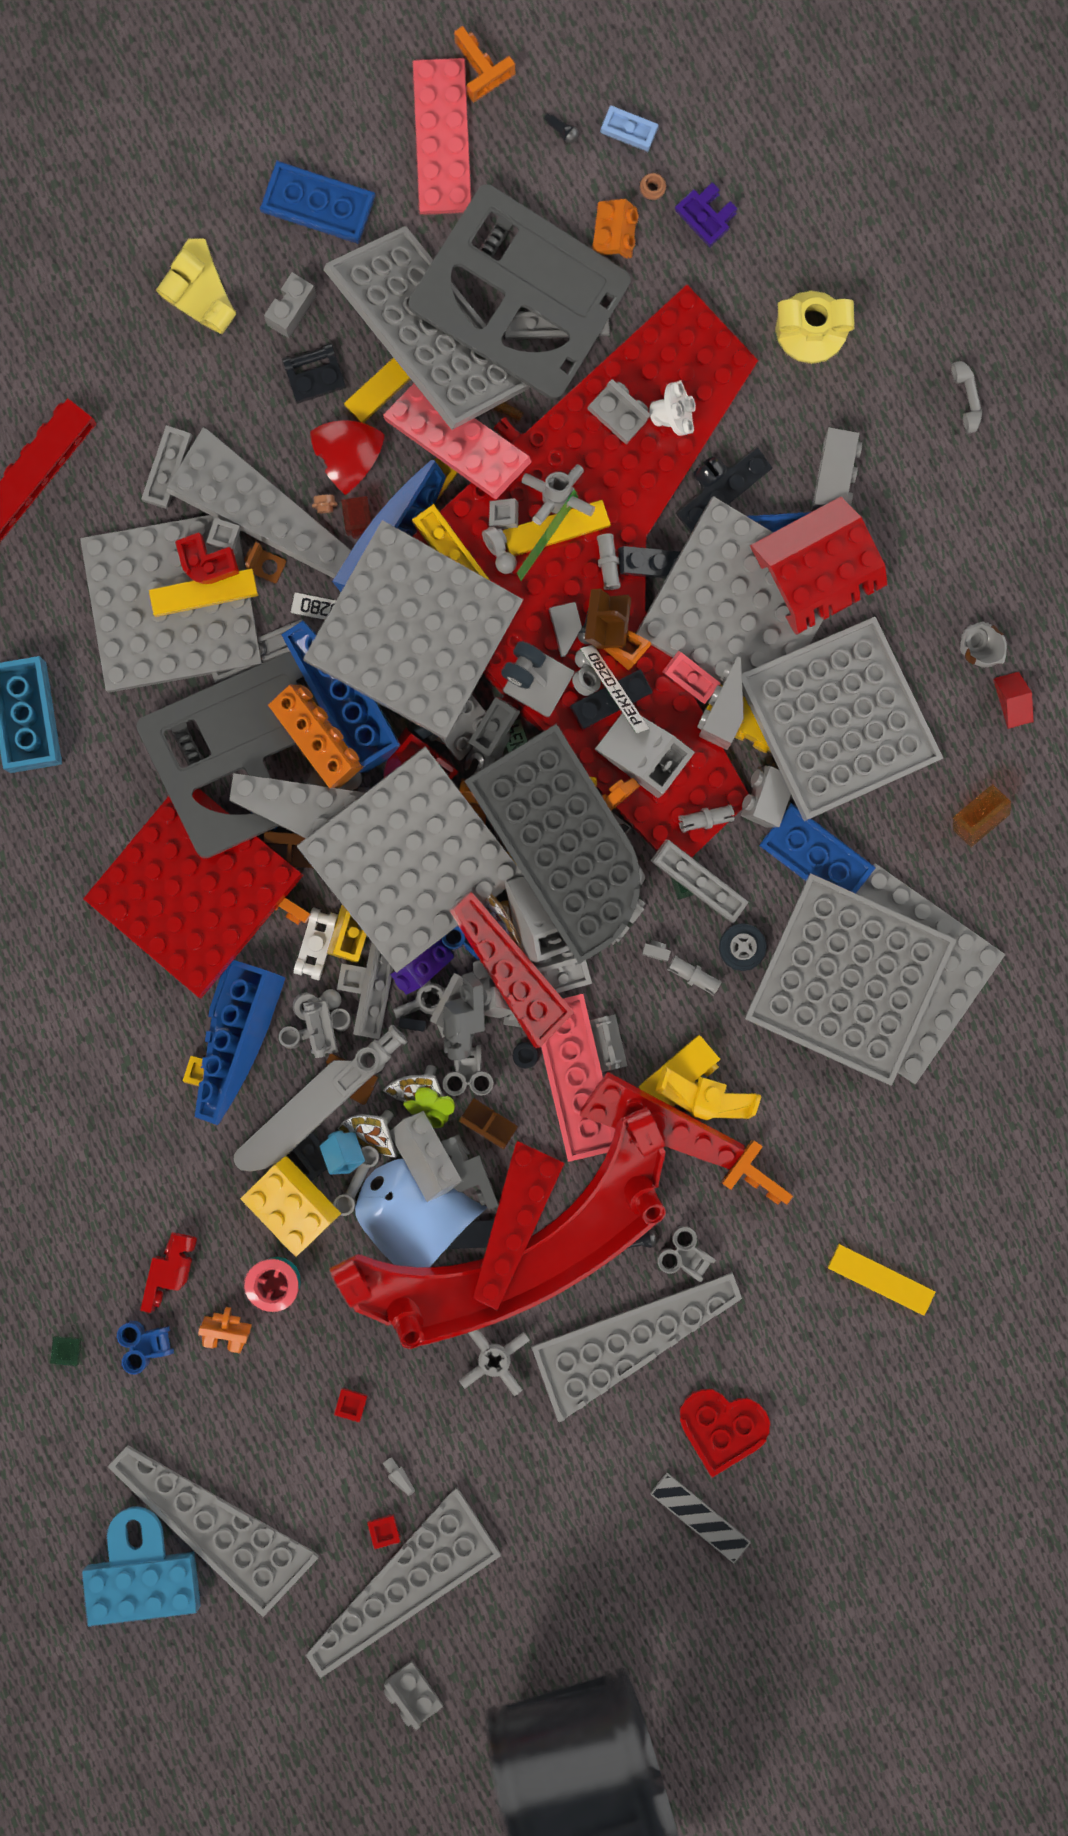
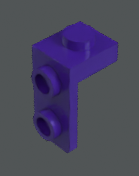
M440 939L396 973L394 970L390 975L395 980L396 986L407 995L423 987L454 956Z

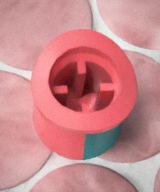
M271 1257L257 1263L249 1270L245 1278V1292L248 1299L256 1307L269 1312L281 1311L289 1307L295 1300L300 1289L301 1277L298 1269L291 1261L281 1257Z

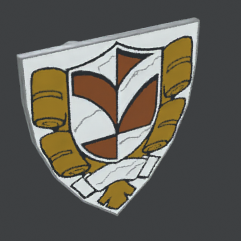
M433 1065L426 1067L424 1075L404 1076L392 1081L383 1090L402 1102L415 1100V1092L421 1087L434 1090L438 1097L443 1096L435 1076L437 1068Z
M385 1110L381 1116L354 1115L345 1119L338 1126L337 1129L343 1131V1133L355 1132L360 1146H372L381 1155L397 1157L387 1127L393 1118L391 1111Z

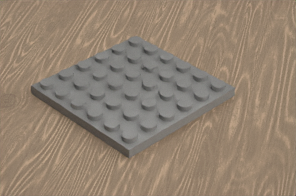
M713 496L635 634L649 640L652 646L672 658L678 651L682 652L724 685V682L720 679L729 661L734 663L737 656L740 657L741 671L745 673L808 646L824 619L819 616L815 608V625L812 627L807 626V630L797 635L793 632L785 617L791 613L768 567L761 569L750 547L751 544L773 532Z
M208 515L80 538L107 693L262 664L251 598L155 617L153 614L149 590L194 581L184 572L181 566L175 541L199 532L204 538L208 554L221 550L206 543L214 518L216 517ZM239 533L234 548V555L238 570L242 571L246 570Z
M382 520L304 656L303 661L446 740L523 599Z
M876 617L742 673V692L804 821L943 759Z
M426 747L297 845L302 854L396 973L458 926L449 910L467 893L472 892L484 906L486 904L485 900L489 896L493 899L506 889L505 881L523 876L514 861Z
M874 863L875 870L858 890L857 895L956 939V943L898 1071V1074L911 1083L916 1084L1006 954Z
M810 873L744 1019L892 1086L956 943V939Z

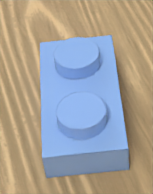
M610 105L600 133L648 152L658 130V124Z

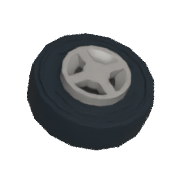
M743 923L733 925L720 938V957L727 966L734 970H751L762 962L766 954L767 945L765 937L759 929L752 925Z

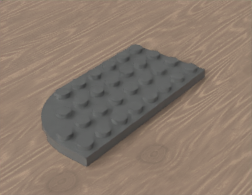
M555 724L465 780V783L578 964H581L610 945L619 937L629 923L639 898V865L629 839L561 730Z

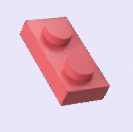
M680 651L675 654L662 671L703 704L712 696L717 685L721 684Z

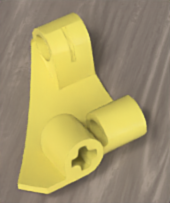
M188 239L172 262L171 269L156 291L169 303L201 324L223 334L236 316V312L221 284L206 240Z

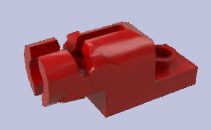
M175 1232L171 1233L163 1253L166 1256H155L152 1258L140 1311L151 1313L155 1311V1307H160L163 1298V1291H159L160 1287L179 1291L187 1283L192 1258L186 1257L183 1252H191L195 1249L197 1237Z

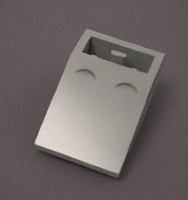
M738 656L734 663L728 662L720 679L724 682L723 687L717 685L708 703L713 707L711 711L705 710L697 728L701 729L699 737L726 750L731 745L743 721L741 658Z
M622 713L595 750L629 777L634 778L637 783L651 794L659 798L665 793L695 752L675 736L644 717L642 718L649 727V730L636 733Z
M521 876L505 881L515 936L519 948L529 960L539 962L569 951L570 949L525 877Z

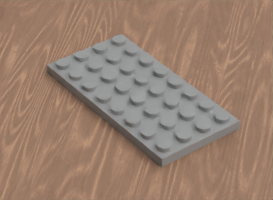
M406 226L326 263L324 267L325 273L451 430L530 388L527 384L410 311L408 307L409 299L433 262V259ZM451 282L454 297L463 314L477 329L485 328L486 324Z

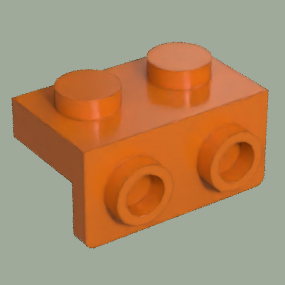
M618 199L598 202L592 250L600 255L621 254L625 258L632 257V251L635 247L634 234L635 226L638 222L637 208L628 200Z

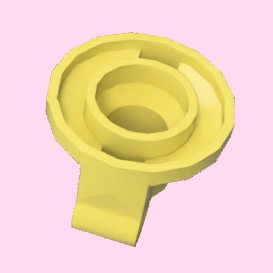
M807 291L798 293L792 298L778 303V316L775 327L777 339L786 354L797 361L813 364L828 360L839 352L846 341L848 333L854 329L853 300H835L826 293ZM811 310L820 312L826 318V322L822 326H811L805 320V313Z

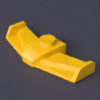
M663 1066L656 1088L657 1093L687 1110L693 1117L703 1120H710L712 1118L750 1119L756 1115L761 1100V1095L757 1093H725L726 1084L700 1076L697 1085L665 1066Z

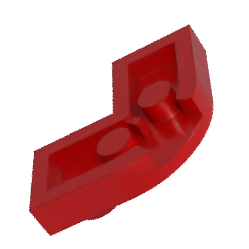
M199 532L175 541L181 566L184 572L195 582L213 584L239 574L234 551L231 547L208 554L204 538Z

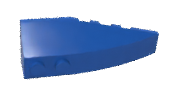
M430 460L410 478L376 515L358 539L332 581L340 592L343 590L382 520L411 537L418 532L412 523V519L433 504L435 505L446 479L445 474L436 461Z
M301 621L281 634L319 706L327 713L328 721L343 734V741L348 748L353 749L358 754V761L363 766L359 772L367 773L388 760L400 747V743L378 702L303 661L317 635L305 621Z
M233 960L222 973L209 1008L208 1017H211L210 1031H206L205 1042H208L206 1057L202 1059L201 1068L204 1069L203 1081L199 1083L195 1110L196 1118L219 1125L239 1092L260 1050L286 977Z

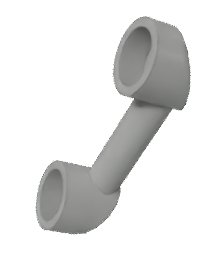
M962 361L954 362L951 365L955 384L965 383L971 412L963 414L965 431L967 434L977 431L982 417L975 377L967 364Z
M344 1009L332 1011L330 1016L333 1029L339 1032L347 1030L351 1024L350 1014ZM288 1026L280 1031L279 1041L284 1047L295 1049L301 1045L302 1040L309 1038L310 1031L307 1028L298 1031L296 1028Z
M372 1146L361 1148L365 1162L357 1168L345 1194L339 1195L334 1200L333 1205L342 1213L341 1216H347L355 1210V1196L369 1168L379 1162V1152Z

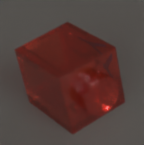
M367 496L341 500L345 531L347 536H352L353 539H359L372 522Z

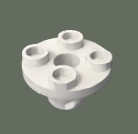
M681 381L669 383L665 389L664 399L654 401L650 405L649 413L651 414L650 418L653 424L671 427L678 436L694 432L692 412L696 409L694 398L687 395Z

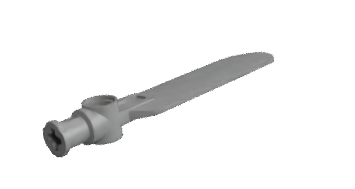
M391 1025L388 1027L389 1031L378 1041L374 1040L369 1046L359 1050L353 1061L331 1062L235 1152L234 1163L243 1171L263 1170L275 1165L287 1156L375 1073L380 1072L384 1068L385 1063L392 1058L391 1053L401 1044L405 1045L408 1042L406 1037L399 1029ZM372 1053L375 1056V1064L369 1068L366 1065V1057Z

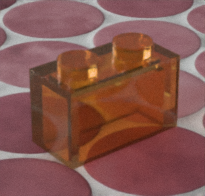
M993 784L990 785L953 817V831L970 847H973L1010 815L1011 801Z

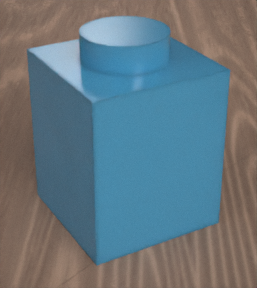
M333 1132L320 1145L330 1175L351 1173L365 1162L355 1132Z

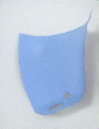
M397 1159L376 1168L368 1176L359 1193L355 1213L362 1229L394 1265L430 1267L455 1238L488 1207L485 1205L481 1206L480 1203L454 1188L448 1193L427 1202L404 1159ZM382 1176L384 1178L383 1185L378 1190H371V1183L374 1178ZM389 1192H392L393 1198L391 1200H386V1195Z

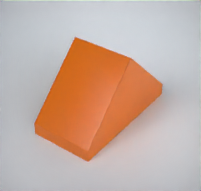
M627 630L626 645L624 647L605 648L604 650L629 670L649 648L651 643L649 640Z

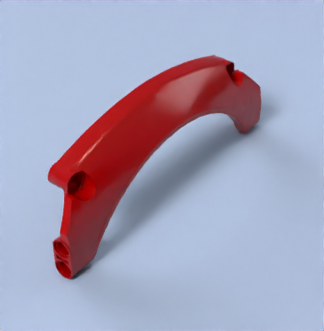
M647 1107L618 1121L605 1160L584 1192L556 1220L537 1234L531 1236L498 1310L473 1299L483 1259L442 1267H409L380 1262L357 1254L329 1268L331 1275L350 1308L353 1307L355 1312L368 1316L387 1326L392 1324L401 1345L407 1349L456 1337L505 1320L547 1301L591 1275L622 1253L665 1217V1208L655 1192L659 1185L666 1153L664 1141Z

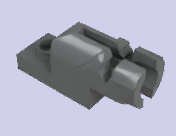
M495 697L469 741L473 748L465 760L463 768L466 771L470 770L475 775L500 759L513 736L508 732L519 715V710L502 699Z
M473 972L462 974L463 985L460 986L462 998L449 1001L444 1005L443 1034L446 1036L443 1040L444 1051L448 1053V1058L451 1060H462L469 1057L472 1052L473 1034L485 1031L483 984Z
M459 1134L440 1141L446 1153L452 1155L450 1160L462 1180L454 1189L461 1192L479 1185L480 1190H477L476 1193L481 1206L486 1204L488 1210L499 1206L480 1155L469 1159L468 1155L470 1152L462 1142Z

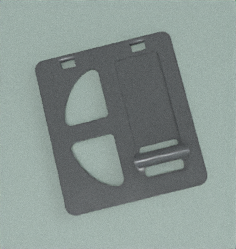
M485 184L477 190L409 299L408 307L413 314L547 398L556 400L563 395L627 290L631 277L627 271L492 185ZM490 213L496 214L498 218L480 249H477L471 244L472 240ZM513 225L518 229V233L501 260L493 259V256ZM454 267L464 268L504 294V299L487 326L483 329H477L471 324L456 302L451 286V271ZM605 294L613 298L607 310L600 305ZM521 307H525L565 332L569 337V341L551 351L525 352L504 346L501 338ZM565 359L574 362L568 374L560 369Z
M291 652L280 655L140 718L137 722L136 727L140 738L197 854L202 858H210L279 826L255 813L229 815L214 812L197 803L193 799L192 794L196 789L240 769L245 770L248 776L271 779L263 760L296 744L268 706L287 686L297 685L296 682L304 678ZM312 693L313 701L316 703L317 706H319L314 694ZM190 720L196 721L211 752V755L205 759H202L187 728L186 722ZM170 729L188 764L185 768L179 766L164 736V733ZM315 769L305 783L328 787ZM360 772L355 774L341 788L337 789L356 791L362 784Z

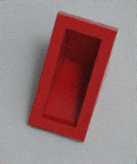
M1015 672L994 678L993 681L1007 728L1010 729L1034 722L1032 692L1021 674Z

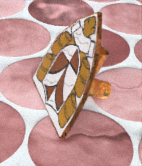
M492 894L485 899L486 904L484 907L523 951L517 931L513 925L509 901L504 900L499 903Z

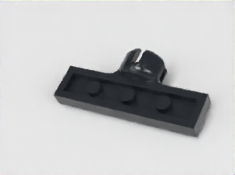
M758 447L753 448L731 467L725 466L720 457L713 456L703 462L704 466L701 467L699 465L695 469L694 477L700 484L701 490L675 512L690 534L713 496L729 505L773 469Z

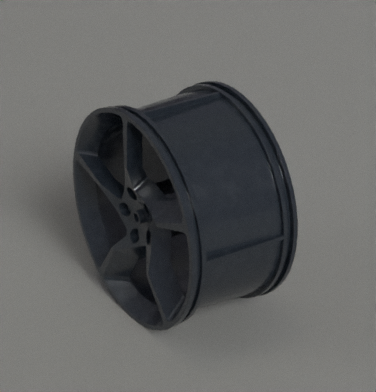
M625 1666L617 1669V1676L609 1672L579 1683L500 1705L499 1709L496 1706L487 1709L486 1728L490 1759L507 1836H679L649 1731L634 1686Z

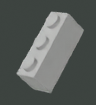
M828 427L824 439L812 510H816L838 497H842L851 506L853 493L849 492L850 483H855L858 470L857 467L853 466L855 457H860L862 442H858L859 433Z
M424 1111L403 1119L389 1131L427 1202L448 1193L462 1182Z

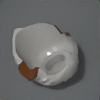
M980 622L967 626L963 630L960 651L969 663L980 667H991L1005 662L1007 642L1004 633L999 631L995 625H991L988 622Z

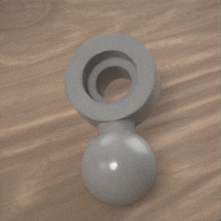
M493 526L482 531V537L487 548L497 557L495 564L498 571L503 574L513 572L517 561L513 554L505 551L507 539L503 531Z
M580 649L575 655V662L581 669L574 674L573 685L580 694L589 696L600 688L601 681Z
M333 989L324 991L319 998H316L311 993H301L293 1001V1011L300 1019L306 1020L305 1015L302 1014V1011H304L301 1008L303 1002L327 1001L329 1010H335L341 1004V996Z

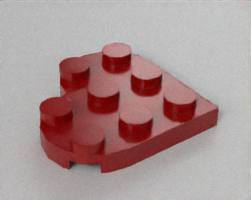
M711 1388L692 1392L684 1399L679 1409L682 1428L711 1478L757 1451L766 1443V1438L770 1432L769 1417L759 1403L749 1398H737L728 1401L721 1393Z

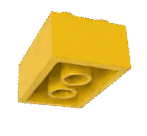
M287 1156L277 1162L241 1198L248 1208L295 1257L306 1249L342 1214Z

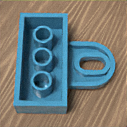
M40 656L0 663V752L3 769L9 773L62 765L47 664Z
M129 1507L119 1512L111 1521L107 1531L110 1562L90 1564L82 1571L88 1626L197 1613L201 1605L195 1552L165 1555L162 1525L152 1511L143 1507ZM130 1520H137L141 1524L143 1538L141 1547L135 1548L129 1543L127 1523Z

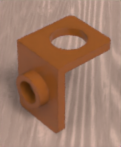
M255 542L253 548L248 550L244 561L247 569H253L254 575L275 584L278 582L286 564L285 559L264 551L258 542ZM266 560H273L277 563V571L274 574L268 575L263 572L262 565Z

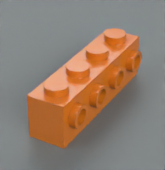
M303 685L287 686L268 704L269 708L329 788H341L363 768L358 761V754L353 749L348 748L343 741V734L328 721L327 713L316 705L312 699L313 695L307 687Z

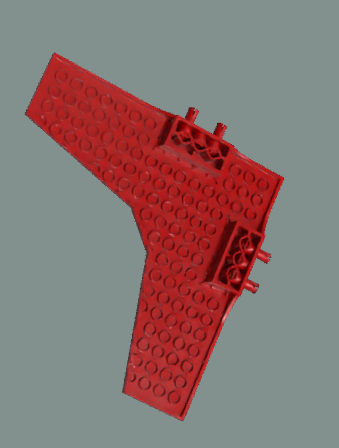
M688 285L684 286L526 433L520 434L506 417L501 419V423L498 422L493 429L502 438L523 451L531 459V463L497 499H494L470 482L465 489L440 511L443 518L488 579L523 599L482 674L504 696L502 700L519 710L520 714L538 730L544 732L557 724L589 777L596 778L597 790L602 795L606 794L607 796L611 794L609 789L618 781L622 780L625 783L632 779L595 750L620 717L622 711L620 710L582 730L570 706L588 696L580 694L575 689L573 676L551 715L546 717L503 692L508 680L502 676L501 671L507 662L516 663L518 660L513 650L520 641L535 646L547 656L573 670L574 674L581 668L576 665L575 655L580 648L590 646L591 644L581 643L577 635L567 654L561 657L549 608L575 602L581 626H583L589 608L591 589H602L609 596L628 595L631 597L628 630L636 633L647 614L645 611L646 577L619 575L620 588L604 590L602 568L598 565L600 553L597 536L613 534L617 557L618 548L622 546L646 548V536L758 362L757 358ZM611 379L616 383H622L628 389L629 395L636 401H642L648 409H650L652 402L664 399L665 389L669 383L681 381L687 395L692 396L695 401L696 409L692 412L694 432L678 436L671 427L656 426L651 418H649L636 435L625 444L587 408L606 388ZM575 465H580L584 472L572 487L576 490L578 499L588 504L603 500L611 524L610 527L544 547L522 581H520L517 572L531 551L515 556L517 565L513 572L509 574L499 572L495 564L497 557L490 552L482 537V531L490 527V501L515 498L518 501V525L531 522L534 515L544 504L543 493L522 483L523 476L528 473L545 482L546 478L552 473L562 472L568 475ZM419 531L412 536L429 546ZM650 645L637 662L627 670L606 650L597 649L617 681L641 669L653 693L633 703V705L642 717L672 734L695 752L662 796L657 798L640 785V787L617 805L615 809L656 852L667 839L692 858L728 822L713 825L711 829L703 827L683 833L679 826V822H682L679 821V816L701 812L703 808L710 810L731 805L734 811V815L731 816L735 817L743 809V800L749 793L724 749L699 737L701 729L697 728L703 716L701 708L692 694L662 672L672 660L671 656ZM601 681L600 688H599L597 691H599V690L605 688V686H604V684L602 683V681Z

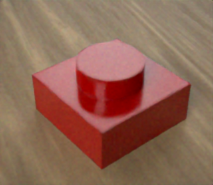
M342 1388L334 1415L360 1423L368 1395Z
M394 1514L367 1522L374 1549L401 1542Z

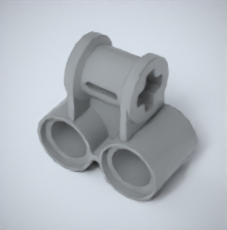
M481 1045L471 1048L470 1056H474V1058L454 1060L456 1072L447 1074L443 1079V1089L446 1093L452 1096L460 1095L466 1090L467 1085H470L472 1092L482 1096L491 1092L494 1085L493 1078L487 1072H480L482 1068ZM482 1075L488 1078L489 1087L487 1090L479 1091L475 1088L474 1081L478 1076ZM452 1076H458L463 1083L462 1088L457 1092L451 1091L448 1088V1080Z
M686 1225L676 1227L672 1233V1242L676 1247L674 1249H662L657 1255V1264L665 1273H675L681 1267L690 1276L702 1282L703 1274L709 1265L715 1263L716 1260L700 1248L695 1247L697 1236L690 1227ZM682 1231H688L691 1234V1241L687 1245H680L677 1242V1236ZM672 1253L676 1256L674 1266H663L662 1258L665 1254Z

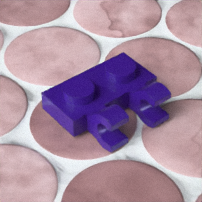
M711 183L700 195L693 190L675 206V211L709 247L729 231V226L726 223L737 214L735 212L737 208L731 201L718 213L708 205L719 196L718 192L720 189L714 183Z

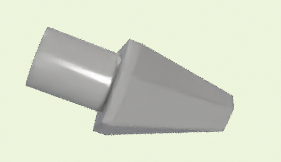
M392 1457L386 1460L383 1465L390 1473L388 1478L408 1496L413 1494L415 1490L402 1467L399 1468Z

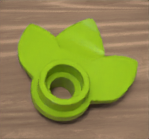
M425 1087L416 1090L415 1100L404 1102L405 1108L413 1115L424 1111L433 1128L443 1127L448 1121L449 1115L455 1109V1104L451 1097H438L434 1090Z

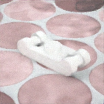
M313 907L295 964L294 974L302 975L304 973L311 975L312 979L320 980L338 914L330 913L328 915L321 913V909ZM317 923L327 925L325 933L316 930ZM308 956L317 958L315 966L306 963Z

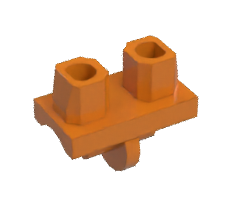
M226 1307L224 1314L214 1313L213 1317L204 1316L198 1335L202 1336L203 1347L217 1348L219 1339L228 1340L227 1350L241 1353L244 1343L246 1344L250 1335L252 1324L241 1323V1317L231 1316L232 1308Z

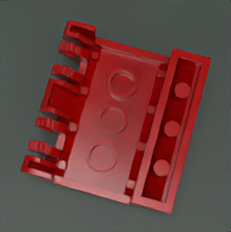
M838 497L750 545L761 569L768 567L791 613L785 617L796 635L807 630V626L812 627L815 625V608L819 616L825 620L830 617V614L834 615L851 606L852 601L853 603L860 601L859 584L862 585V589L867 595L874 593V590L878 591L887 586L885 564L862 517L842 497Z

